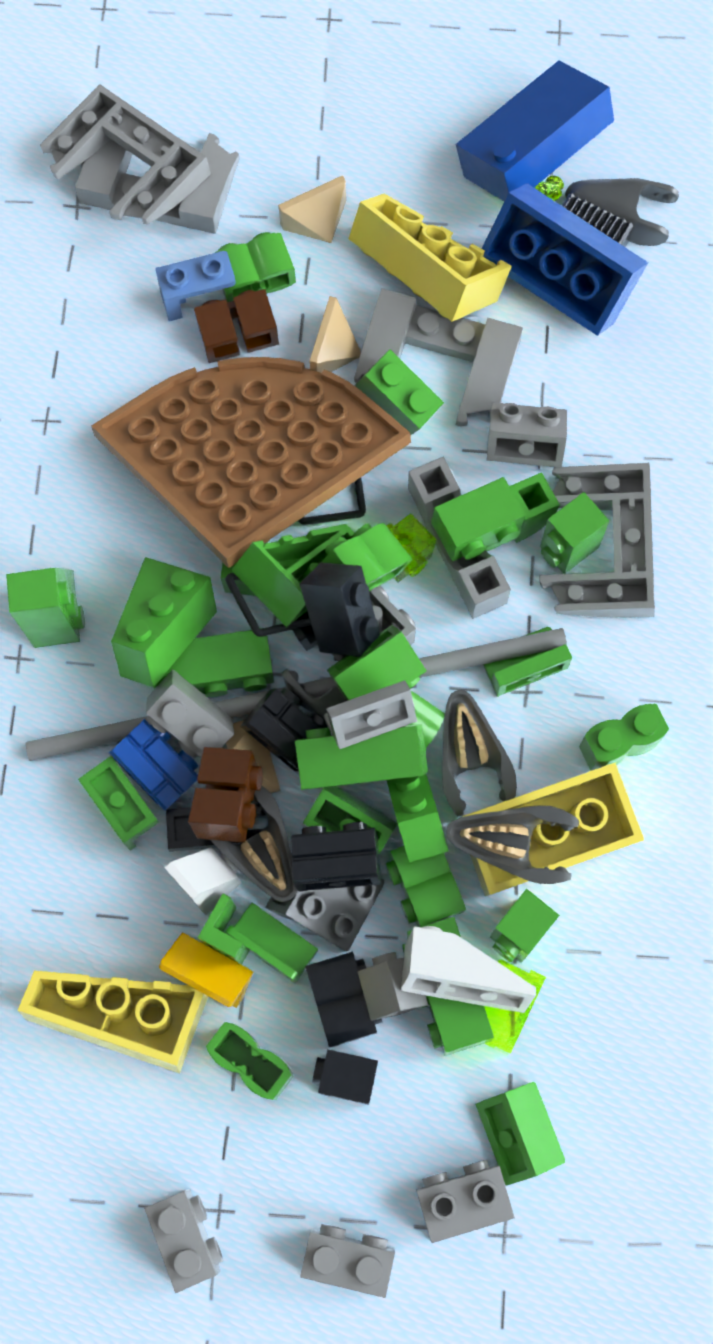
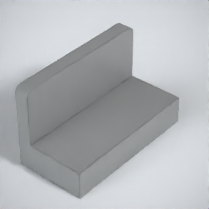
M405 680L326 708L327 713L324 715L326 724L339 749L417 722L411 690Z

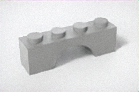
M444 456L410 470L408 473V490L472 619L506 605L511 588L494 555H490L485 550L475 558L466 560L462 557L452 562L431 524L434 507L461 496L460 488Z

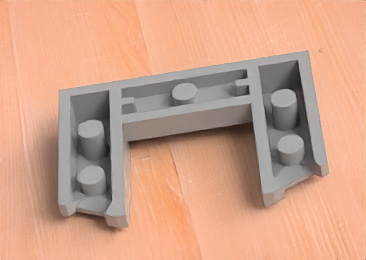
M101 84L40 144L43 154L52 153L56 163L49 167L56 179H60L89 159L111 139L151 166L109 211L111 218L115 220H122L123 216L140 218L143 224L148 225L173 209L211 175L207 157Z
M209 133L201 153L207 157L211 175L173 209L157 218L156 221L216 234L239 163V153L235 151L230 154L218 145L220 143L219 137ZM111 139L87 159L82 166L75 185L79 203L111 210L141 178L126 174L133 154Z
M381 288L365 337L354 382L357 383L389 349L401 358L405 344L473 362L455 425L460 427L467 426V414L489 411L491 415L492 402H502L521 342L523 327L488 317L486 324L465 318L451 322L436 310L416 305V297Z
M650 462L554 467L552 475L559 480L553 493L560 504L559 508H563L581 493L585 492L600 510H613L614 572L539 575L541 587L543 589L551 587L560 603L554 607L556 614L620 618L655 617Z

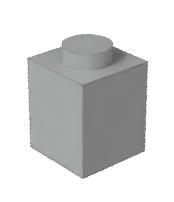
M396 952L372 958L373 966L358 971L371 1021L398 1016L428 1005L426 995L401 991L404 958L397 959Z

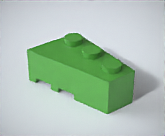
M347 524L312 530L306 536L293 538L292 535H286L276 542L264 544L263 540L252 542L232 568V571L288 627L307 612L299 583L328 556L325 550L330 544L340 537H344L346 540L351 539L354 531Z
M144 558L111 640L121 677L154 688L217 613L211 577L151 558Z
M47 568L6 574L9 613L34 648L80 642L79 629L85 628V617L82 605L78 606L74 570Z

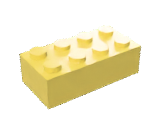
M616 763L464 815L470 816L529 806H553L575 816L579 820V826L571 831H565L561 826H551L544 823L534 828L531 836L529 860L535 868L548 867L552 870L559 866L567 868L644 840ZM470 855L484 896H489L528 882L523 878Z

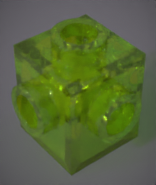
M410 513L397 524L389 523L386 525L413 559L399 575L394 577L397 583L408 575L415 577L427 566L437 541L418 519Z

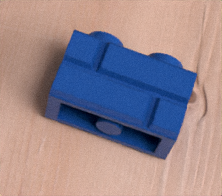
M144 719L108 754L165 811L197 781L198 774L194 770L199 765L183 750L177 753L167 743L171 738L168 732L161 733Z

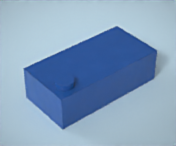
M558 60L455 144L464 178L502 201H505L509 192L525 184H529L533 188L536 187L614 122L610 87Z
M525 184L508 193L481 248L485 250L483 257L497 265L498 261L502 260L512 266L508 275L509 278L597 336L615 323L649 263L529 184Z

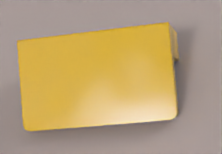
M183 932L159 964V969L219 1003L235 1008L238 1007L244 998L254 973L249 968Z

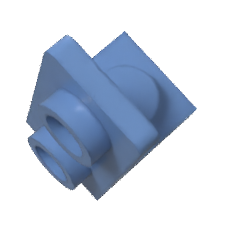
M226 251L155 268L168 321L183 318L180 304L186 303V298L232 287L236 284Z

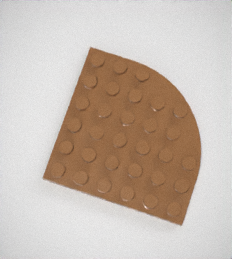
M271 357L226 359L217 361L218 367L199 372L196 371L195 367L185 370L151 387L91 425L94 436L228 568L239 561L252 542L263 540L265 544L411 443V434L405 427L347 380L325 369L322 373L307 369L304 362Z

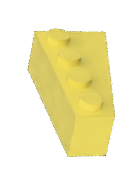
M385 193L359 203L348 239L357 245L364 254L372 257L382 265L389 274L397 277L412 289L415 295L422 297L438 310L440 315L453 322L498 301L511 270V265L502 260L498 261L497 265L483 257L485 250L473 243L469 248H466L451 239L453 232L443 226L424 224L422 222L424 218L422 214Z
M34 970L19 1005L18 1012L27 1021L180 1074L209 996L189 985L171 984V982L133 981L128 980V978H98L83 974Z

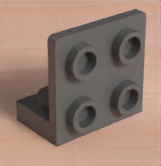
M381 878V885L310 891L297 890L296 895L286 902H279L270 897L265 908L278 916L297 922L341 950L349 951L385 881Z

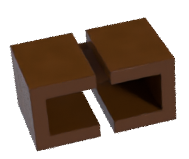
M265 289L244 291L238 296L233 297L234 301L227 303L226 299L221 301L210 300L202 306L194 308L208 363L240 355L237 344L238 338L232 319L237 318L247 353L279 345L277 326Z
M204 747L197 781L199 784H206V787L195 788L188 823L197 839L245 843L248 828L252 829L255 823L256 807L251 801H253L255 791H260L262 787L263 769L261 766H258L252 750Z

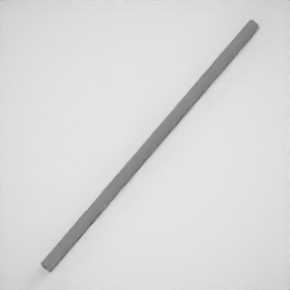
M559 628L422 657L419 659L427 671L420 675L419 678L549 651L562 645H567L564 629ZM331 677L300 683L305 685L304 689L312 697H320L336 685ZM281 687L277 689L281 692L283 688L287 689V687ZM269 690L220 700L214 703L232 718L249 715ZM148 716L27 741L25 743L29 761L117 743L144 719L149 724L150 722L147 719Z

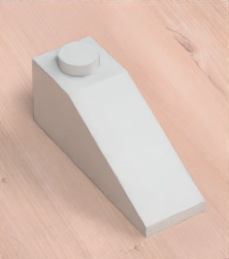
M212 847L171 861L164 867L205 916L214 909L223 893L228 896L242 883L236 875L240 869L223 853L219 856Z
M434 926L413 927L405 944L401 991L525 1013L536 996V987L456 934L443 932L440 928Z

